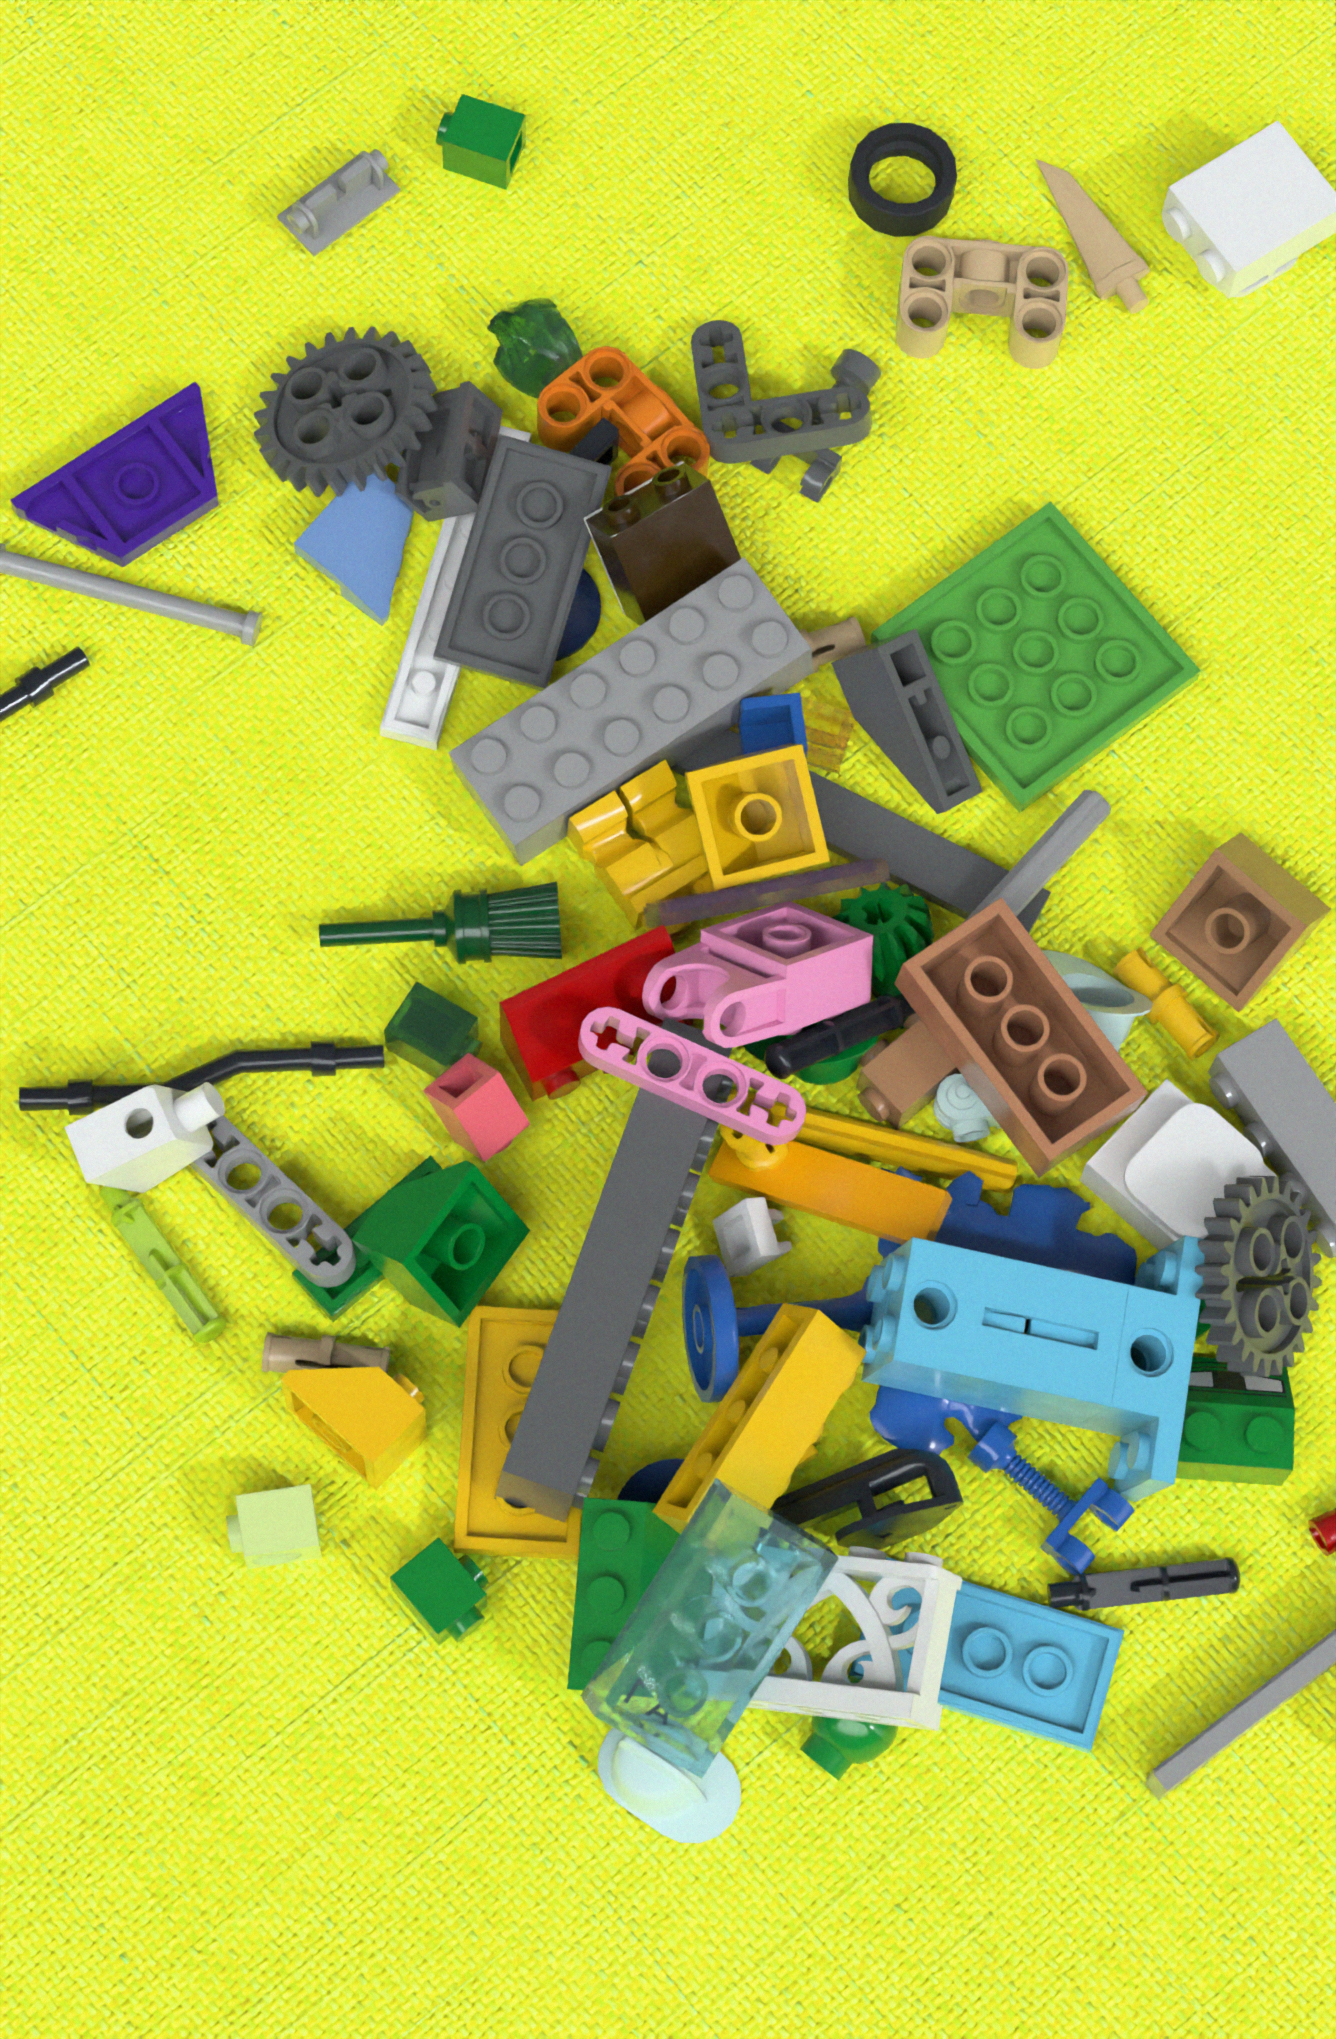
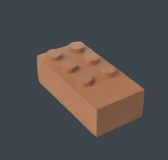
M1002 897L903 963L894 984L1038 1178L1136 1111L1147 1095L1146 1089Z

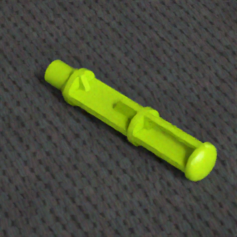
M104 1186L100 1190L99 1195L112 1212L111 1223L114 1227H117L154 1279L155 1285L163 1292L193 1334L194 1340L198 1343H207L217 1338L226 1327L225 1317L221 1316L189 1271L187 1264L182 1261L147 1212L143 1202L138 1198H132L127 1190Z

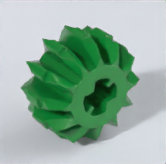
M883 881L879 888L873 891H868L860 886L858 898L841 899L840 913L832 917V919L873 935L872 973L877 976L881 983H883L889 973H899L903 963L934 943L935 933L929 907L924 903L922 896H914V893L910 891L907 884L891 890L887 883Z

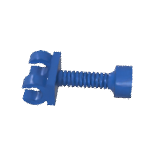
M998 1420L974 1447L967 1458L985 1473L993 1469L1004 1470L1006 1475L1009 1474L1010 1479L1014 1478L1013 1481L1015 1483L1019 1482L1018 1485L1020 1487L1023 1486L1024 1491L1028 1490L1029 1495L1033 1494L1034 1499L1038 1498L1037 1502H1043V1507L1047 1506L1048 1511L1052 1510L1051 1514H1057L1058 1526L1039 1548L1047 1555L1050 1554L1071 1575L1082 1574L1096 1556L1083 1542L1069 1534L1068 1531L1089 1508L1101 1522L1117 1532L1134 1513V1508L1120 1494L1108 1488V1484L1099 1477L1080 1500H1069L1068 1495L1064 1496V1491H1060V1488L1055 1487L1054 1483L1050 1484L1051 1480H1045L1046 1476L1044 1474L1041 1475L1039 1470L1036 1471L1034 1466L1031 1467V1463H1026L1027 1460L1025 1458L1021 1459L1022 1456L1020 1454L1017 1455L1014 1447L1017 1435Z

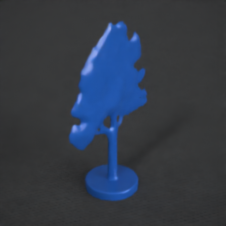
M902 1166L895 1172L880 1168L919 1182L922 1179V1176L914 1175ZM970 1170L954 1179L946 1187V1191L952 1197V1202L934 1242L1134 1286L1137 1266L1135 1249L1115 1234L1107 1232L1094 1236L1091 1233L1076 1229L1081 1214L1090 1210V1202H1085L1083 1198L1067 1187L1054 1188L1050 1185L1022 1184L1013 1191L1009 1216L998 1215L990 1204L980 1200L983 1180ZM879 1237L878 1252L884 1259L891 1252L902 1246ZM717 1255L689 1256L684 1267L682 1282V1322L688 1366L695 1391L700 1400L705 1403L721 1402L738 1376L739 1337L763 1335L783 1304H763L735 1308L732 1287L726 1268ZM868 1276L863 1288L852 1295L788 1304L819 1309L839 1328L861 1333L863 1326L870 1325L874 1302H869L866 1299ZM880 1385L877 1391L876 1403L870 1411V1421L874 1430L895 1447L925 1450L938 1455L954 1444V1436L944 1426L946 1418L954 1417L962 1422L972 1437L979 1442L998 1420L1008 1427L1010 1423L1023 1417L1017 1414Z

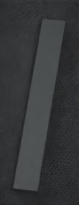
M727 729L687 757L675 763L670 769L685 777V772L741 756L739 734ZM809 770L827 849L899 886L907 884L911 892L964 919L968 918L1010 872ZM1044 888L1039 891L1017 916V919L1029 934L1051 893Z

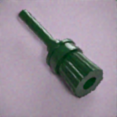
M557 881L488 894L487 888H479L477 892H462L461 889L454 890L445 909L432 910L433 917L319 924L320 948L434 941L435 947H447L458 965L466 964V961L484 960V963H492V956L562 959Z

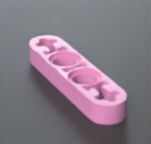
M612 1007L597 1008L590 1012L582 1022L578 1038L579 1051L585 1061L602 1071L766 1144H786L793 1140L801 1130L806 1115L805 1101L800 1093L788 1084L620 1009ZM606 1026L614 1027L617 1029L616 1040L630 1048H633L635 1036L643 1039L644 1041L637 1053L635 1065L625 1062L630 1051L626 1047L611 1043L607 1051L596 1046L598 1036L592 1033V1031L602 1033ZM657 1049L670 1050L680 1060L681 1069L672 1077H657L648 1069L646 1057ZM715 1074L728 1076L737 1087V1096L728 1103L720 1104L711 1101L703 1091L702 1084L705 1079ZM749 1087L758 1091L753 1103L771 1109L776 1101L781 1102L787 1106L785 1116L793 1121L782 1119L778 1127L771 1126L766 1122L768 1112L751 1104L748 1116L739 1113L745 1103Z

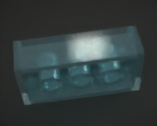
M716 1477L580 1695L596 1718L702 1779L839 1557L822 1540Z

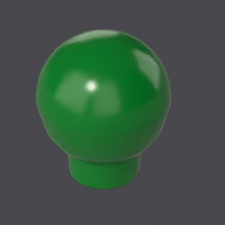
M848 1676L852 1684L860 1682L863 1676ZM812 1716L811 1725L813 1732L799 1749L839 1781L852 1764H863L873 1761L889 1749L896 1738L898 1726Z

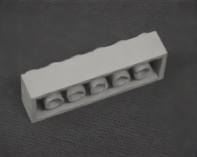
M743 557L448 753L457 777L520 866H523L567 836L568 823L571 816L614 790L619 797L620 787L665 759L669 767H672L675 763L738 723L742 699L780 695L813 673L812 649L745 557Z

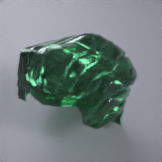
M539 297L511 302L500 309L490 320V325L487 326V330L495 334L500 343L493 364L506 382L528 396L539 398L540 393L549 383L583 358L582 350L573 330L550 298Z

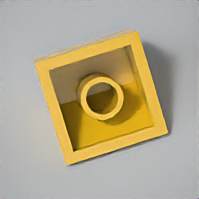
M789 743L729 758L685 772L708 873L714 891L830 861L802 744Z
M380 1367L289 1370L281 1378L286 1408L376 1491L427 1438L426 1411L421 1405L425 1397L401 1373H397L391 1378Z

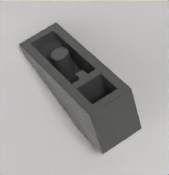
M916 628L870 643L831 663L855 720L936 814L946 812L983 792Z

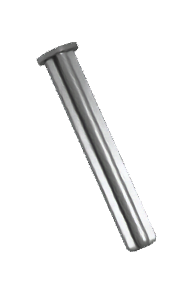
M1084 790L965 921L1001 897L1017 917L1109 816L1111 806L1097 791Z

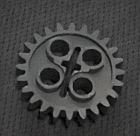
M374 326L367 330L362 339L354 327H349L343 341L337 342L333 334L329 332L326 333L325 346L320 349L307 342L305 344L307 357L300 361L295 357L288 356L286 362L291 370L287 375L272 373L270 376L277 389L261 392L259 395L267 407L254 412V418L260 425V428L254 431V436L261 445L259 451L282 482L289 480L298 492L308 485L316 497H320L329 484L337 497L343 495L347 483L352 481L360 492L364 491L367 476L374 474L382 482L387 480L386 465L391 462L396 466L404 467L406 462L401 452L405 448L420 450L422 447L415 433L432 429L433 426L426 414L438 409V405L431 396V394L437 391V386L430 376L432 372L422 355L416 352L409 340L401 343L394 331H390L382 338Z
M1278 1176L1237 1177L1236 1184H1226L1224 1186L1225 1198H1214L1213 1206L1216 1217H1205L1204 1219L1205 1227L1209 1233L1208 1241H1198V1247L1205 1255L1203 1264L1195 1266V1272L1203 1277L1204 1285L1198 1289L1195 1297L1205 1300L1206 1308L1201 1313L1199 1321L1200 1323L1211 1324L1206 1339L1207 1345H1218L1216 1360L1227 1362V1371L1240 1372V1376L1253 1377L1281 1375L1282 1367L1294 1366L1293 1352L1303 1353L1305 1350L1301 1334L1313 1332L1308 1314L1309 1311H1317L1319 1309V1305L1312 1297L1313 1288H1318L1322 1283V1280L1314 1275L1313 1269L1321 1260V1254L1312 1253L1311 1248L1318 1234L1317 1230H1307L1306 1226L1310 1219L1311 1211L1310 1209H1300L1302 1194L1300 1192H1291V1182L1279 1181Z

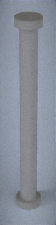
M0 543V573L241 637V644L254 647L258 639L263 617L261 612L249 610L247 615L7 551L5 544Z

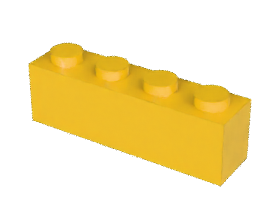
M783 1303L652 1512L702 1553L737 1562L742 1553L754 1543L758 1535L759 1526L775 1500L788 1488L791 1474L804 1453L821 1435L824 1421L840 1395L852 1385L856 1376V1370L867 1351L819 1309Z

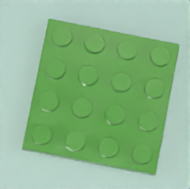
M1051 501L875 629L870 639V642L873 643L915 628L917 629L967 754L1019 813L1198 680L1201 672L1196 664Z

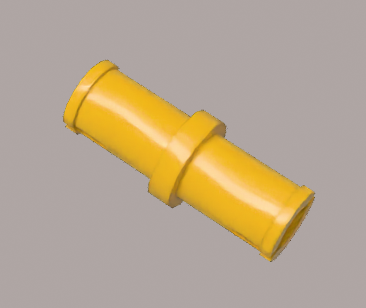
M1142 947L1128 953L1115 966L1113 974L1117 978H1120L1128 988L1148 997L1153 1003L1151 1012L1144 1014L1152 1024L1160 1023L1185 1051L1186 1056L1191 1061L1201 1057L1218 1041L1220 1034L1213 1030L1186 1000L1188 992L1180 983L1173 985L1146 955V951Z

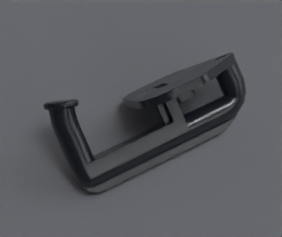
M896 1448L778 1497L760 1524L757 1537L775 1541L777 1543L776 1549L790 1550L786 1540L787 1536L858 1507L862 1519L844 1526L834 1534L837 1545L846 1548L858 1546L879 1550L933 1529L963 1505L964 1501L955 1475L946 1460L930 1451ZM925 1476L932 1498L907 1504L904 1503V1500H898L884 1506L880 1494ZM768 1573L769 1578H770V1580H771V1583H772V1585H774V1583H773V1578H772V1576ZM792 1574L795 1585L801 1582L798 1574Z

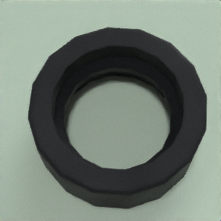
M889 123L872 130L857 144L850 163L848 177L849 201L858 218L873 230L893 237L916 236L933 229L947 215L957 181L956 159L947 142L931 129L914 123ZM906 156L918 160L933 172L935 176L934 190L928 198L916 203H896L884 199L870 185L869 174L872 166L876 162L888 157Z

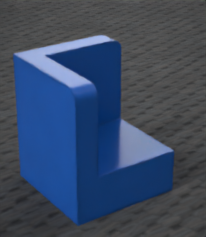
M800 693L753 697L741 700L738 731L742 755L791 743L802 744L805 757H807L808 746Z

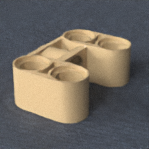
M921 236L913 240L906 247L903 257L898 291L895 329L896 343L901 351L910 357L917 359L930 358L938 354L944 346L951 312L1010 317L1008 347L1013 360L1025 368L1042 369L1050 365L1057 357L1066 322L1068 263L1060 252L1046 246L1034 247L1002 244L992 240L969 241ZM919 268H930L938 274L935 276H924L916 270ZM1032 278H1041L1049 282L1051 285L1048 287H1040L1034 285L1029 280ZM924 318L934 323V326L919 327L912 320ZM1039 329L1048 336L1045 338H1035L1027 334L1026 330Z

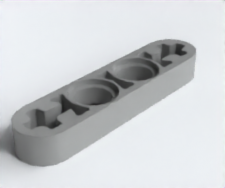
M224 1115L206 1124L208 1131L212 1130L217 1146L224 1153L217 1161L215 1153L211 1150L189 1165L310 1282L317 1286L329 1288L339 1286L347 1281L353 1274L357 1262L352 1241L347 1233ZM239 1164H253L261 1170L260 1180L250 1189H234L227 1182L229 1173ZM292 1203L299 1206L303 1211L299 1223L287 1230H280L271 1226L268 1221L271 1211L280 1204ZM312 1231L315 1240L325 1250L330 1252L338 1246L336 1251L339 1262L332 1266L324 1261L316 1266L318 1260L315 1251L306 1241Z

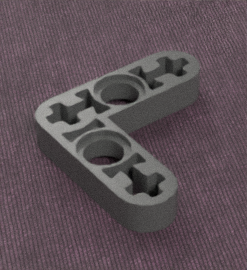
M713 320L702 324L693 333L691 348L703 432L710 446V456L714 460L724 464H735L846 446L860 442L871 431L872 415L870 401L867 395L860 389L836 387L752 401L743 340L739 328L728 321ZM723 346L726 363L714 364L713 347ZM723 384H731L739 388L736 394L725 399H718L710 395L711 390ZM850 412L851 418L840 419L839 414ZM820 416L821 424L814 425L813 417ZM785 418H796L803 422L801 427L792 432L782 433L773 428L775 423ZM761 425L763 434L756 435L755 426ZM736 431V436L725 438V433Z

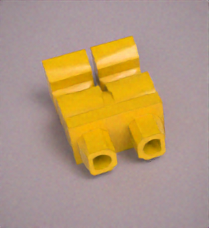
M665 759L622 785L619 797L614 790L571 816L568 823L567 837L577 850L579 856L583 860L592 863L596 878L603 881L615 903L626 914L625 917L633 929L636 931L644 926L648 932L664 924L673 943L688 932L690 928V923L677 906L678 904L694 896L708 918L731 907L735 903L736 893L733 886L715 891L712 889L694 810L680 808L676 804V788L678 785ZM627 823L632 830L639 832L644 840L632 839L627 833Z

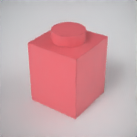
M467 1053L423 1090L453 1141L484 1162L494 1154L505 1150L512 1143L513 1139L530 1125L529 1120L500 1072L470 1053Z

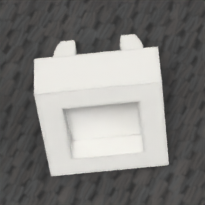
M765 1197L746 1198L712 1220L728 1277L748 1276L792 1249L790 1241L777 1242L773 1226L783 1220L784 1217L779 1210H768Z

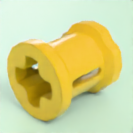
M746 1098L739 1113L748 1116L751 1104L768 1112L766 1122L769 1125L778 1127L779 1123L775 1121L774 1114L770 1109L753 1103V1098ZM720 1124L724 1140L731 1148L736 1150V1155L742 1164L754 1172L775 1169L784 1161L788 1154L787 1143L771 1145L773 1150L769 1152L765 1146L766 1143Z

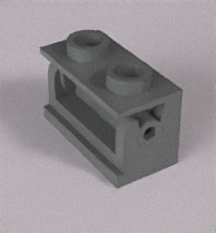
M470 381L460 383L458 388L441 391L432 396L438 405L436 411L426 414L433 426L432 429L415 433V436L422 445L420 450L405 448L402 453L406 465L399 468L395 494L428 522L476 512L498 440L503 410Z

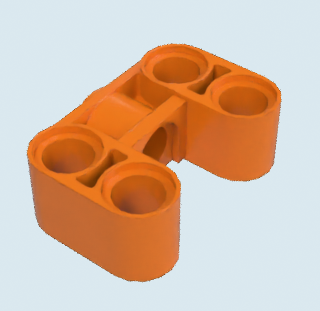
M604 346L597 347L588 352L549 383L540 393L537 402V431L539 439L547 448L560 452H570L603 417L619 429L618 446L631 460L623 465L616 475L614 498L624 495L648 481L659 471L675 465L670 460L676 456H688L695 460L696 463L690 467L707 478L710 446L706 441L704 433L678 409L675 402L662 388L655 385L618 348ZM608 377L616 380L618 384L605 388L598 386L594 381L599 378ZM565 411L573 414L576 418L569 422H559L550 416L556 412Z

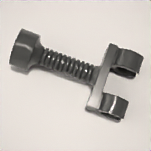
M844 349L830 370L831 375L836 380L832 388L853 387L860 389L866 395L869 394L881 377L879 367L869 357L853 349ZM814 416V425L821 424L820 416ZM778 421L773 426L776 431L782 433L795 431L794 428L782 421ZM830 449L792 454L810 465L801 480L800 485L803 487L799 493L818 503L828 491L833 479L839 474L842 456ZM782 456L754 460L750 464L766 474H770Z

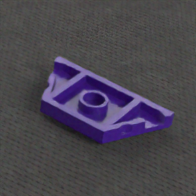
M193 382L11 499V506L15 514L104 559L125 567L219 505L201 390L198 384Z

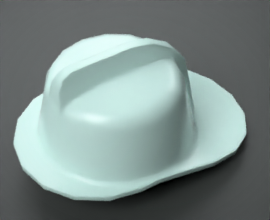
M1042 950L1116 1051L1119 1052L1122 1042L1128 1036L1135 1016H1142L1151 1012L1153 1003L1145 995L1124 986L1103 970L1084 959L1067 953Z
M638 1713L623 1719L606 1734L598 1753V1773L605 1791L620 1806L654 1830L679 1843H702L718 1837L733 1823L741 1804L740 1781L733 1764L718 1749L669 1717L666 1718V1725H664L662 1717L655 1713H649L648 1715L646 1713Z

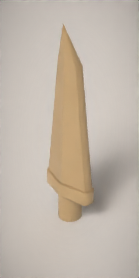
M1035 159L1099 298L1105 300L1118 294L1129 313L1134 314L1143 310L1148 305L1149 300L1138 284V281L1150 272L1144 259L1137 255L1069 172Z

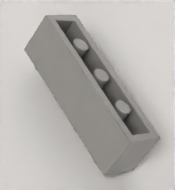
M1276 1018L1219 1052L1208 1071V1074L1211 1076L1209 1085L1215 1098L1225 1109L1233 1108L1245 1126L1243 1128L1244 1137L1257 1147L1262 1158L1267 1157L1279 1175L1278 1180L1291 1182V1192H1300L1302 1194L1300 1206L1302 1209H1310L1311 1211L1310 1221L1314 1225L1311 1230H1317L1318 1234L1315 1242L1328 1258L1336 1257V1103Z

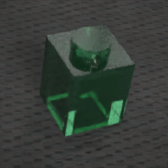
M417 981L384 1029L385 1047L387 1050L436 1079L467 1053L477 1057L482 1047V1042L477 1039L479 1037L478 1017Z

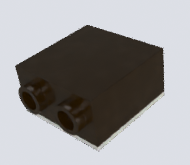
M683 461L659 471L653 478L624 495L609 500L603 507L583 518L623 614L639 626L741 559L711 481Z

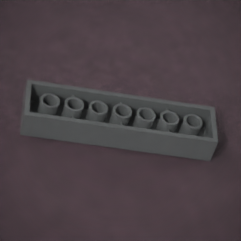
M666 1017L664 1018L661 1026L662 1029L727 1058L730 1057L732 1048H724L707 1040L702 1033L703 1030ZM666 1049L654 1050L647 1065L652 1074L661 1078L672 1077L681 1069L680 1060L677 1055ZM722 1074L711 1075L703 1082V1091L711 1101L720 1104L726 1103L733 1080ZM639 1088L502 1468L494 1499H496V1496L503 1498L508 1504L520 1508L529 1507L535 1509V1513L564 1523L571 1506L583 1510L584 1497H588L600 1463L599 1459L589 1456L590 1451L594 1449L603 1453L621 1403L609 1398L610 1394L614 1392L622 1396L624 1395L641 1344L630 1341L631 1335L641 1339L644 1338L661 1289L650 1284L651 1279L660 1283L664 1281L681 1231L670 1228V1225L683 1227L701 1176L689 1171L691 1169L702 1173L719 1125L718 1122L643 1088Z

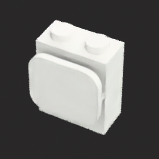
M1276 121L1169 186L1161 215L1168 234L1185 248L1196 262L1202 277L1229 299L1231 297L1247 296L1282 275L1295 265L1300 254L1336 233V192L1281 123Z
M1166 1079L1086 1163L1079 1180L1157 1250L1161 1251L1185 1235L1208 1240L1209 1233L1205 1227L1204 1219L1205 1217H1216L1213 1200L1214 1198H1225L1224 1186L1226 1184H1236L1237 1177L1277 1175L1264 1165L1262 1155L1257 1147L1221 1115L1207 1105L1194 1103Z

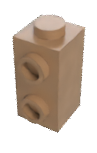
M917 1013L907 1018L903 1024L907 1030L890 1044L886 1039L880 1040L860 1060V1065L863 1068L860 1070L856 1086L860 1091L858 1099L864 1109L875 1120L882 1122L886 1119L895 1130H899L935 1099L939 1085L946 1077L953 1074H961Z

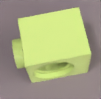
M311 1484L235 1496L238 1514L226 1516L231 1553L243 1552L247 1570L322 1558Z

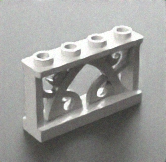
M756 1537L754 1543L742 1553L737 1562L717 1557L697 1667H690L686 1692L716 1704L939 1731L943 1705L937 1702L956 1591L961 1590L962 1577L942 1568V1558L924 1553L906 1552L904 1562L886 1560L887 1553L858 1546L849 1547L848 1556L830 1554V1547L808 1541H794L793 1550L776 1549L777 1543L775 1541ZM765 1572L772 1576L774 1585L772 1590L764 1596H761L758 1591L752 1589V1596L756 1605L766 1611L759 1621H756L744 1610L742 1605L746 1581L751 1576ZM792 1574L811 1576L795 1585ZM855 1580L878 1583L869 1595ZM914 1588L922 1598L919 1620L908 1631L892 1635L889 1626L902 1623L912 1607L906 1605L900 1610H895L892 1606V1598L900 1589ZM835 1594L852 1613L866 1640L853 1642L839 1650L827 1664L821 1681L815 1682L812 1681V1664L806 1649L801 1642L792 1635L785 1633V1631L812 1606ZM740 1626L750 1631L742 1644L730 1670L737 1629ZM776 1642L785 1647L791 1655L790 1667L786 1672L779 1675L774 1672V1663L777 1658L784 1655L772 1650ZM914 1646L907 1689L904 1692L902 1667L898 1650ZM871 1654L872 1661L857 1662L863 1666L864 1676L860 1682L852 1684L847 1676L848 1666L857 1658Z

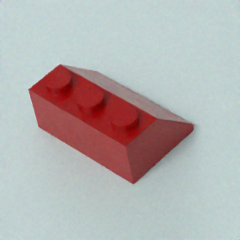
M664 924L499 1002L500 1042L532 1102L546 1095L550 1100L561 1098L578 1088L581 1084V1078L600 1070L585 1061L578 1046L582 1022L590 1012L597 1008L612 1007L661 1028L663 1020L646 1012L643 1006L642 994L646 978L654 965L676 953ZM675 976L670 977L663 985L660 993L661 1004L670 1000L676 989ZM693 1019L678 1021L689 1026L693 1025ZM606 1026L602 1033L592 1031V1033L598 1036L596 1046L602 1050L607 1051L611 1043H616L630 1049L628 1058L625 1061L628 1063L635 1058L634 1053L639 1050L640 1045L644 1041L635 1036L633 1048H630L616 1040L617 1029L614 1027Z

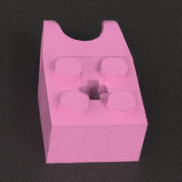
M786 900L702 929L699 943L664 958L654 965L644 983L642 994L643 1006L648 1014L663 1021L665 1017L675 1021L693 1018L704 1019V1030L702 1033L705 1038L724 1048L737 1047L777 1035H794L801 1032L805 1026L824 1019H833L844 1014L846 1011L870 1002L873 935ZM675 976V992L670 1000L661 1004L660 993L662 987L670 977ZM720 1023L726 1027L725 1030H720Z

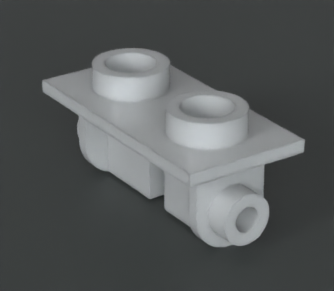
M374 149L370 153L362 151L299 200L295 201L280 213L277 219L315 257L398 194L400 188L384 172L389 165L379 150Z

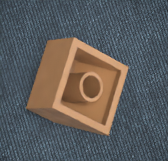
M1241 832L1215 849L1149 935L1239 1013L1298 952L1331 911V908Z

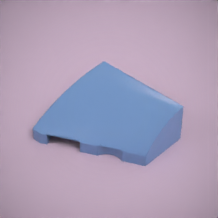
M374 474L367 476L364 491L360 492L353 481L348 482L343 495L340 497L336 496L294 542V549L297 555L338 584L343 598L383 626L389 619L390 602L396 577H399L403 562L402 553L406 538L410 533L414 510L395 494L396 485L387 477V480L382 482Z

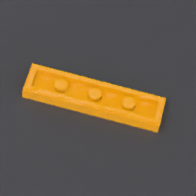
M723 1139L708 1172L709 1177L715 1183L757 1197H765L766 1200L901 1245L912 1237L934 1242L952 1202V1197L946 1190L793 1140L787 1143L789 1151L780 1165L772 1170L754 1172L742 1164L736 1155V1150L731 1148ZM766 1144L765 1146L768 1151L772 1152L773 1147L771 1144Z

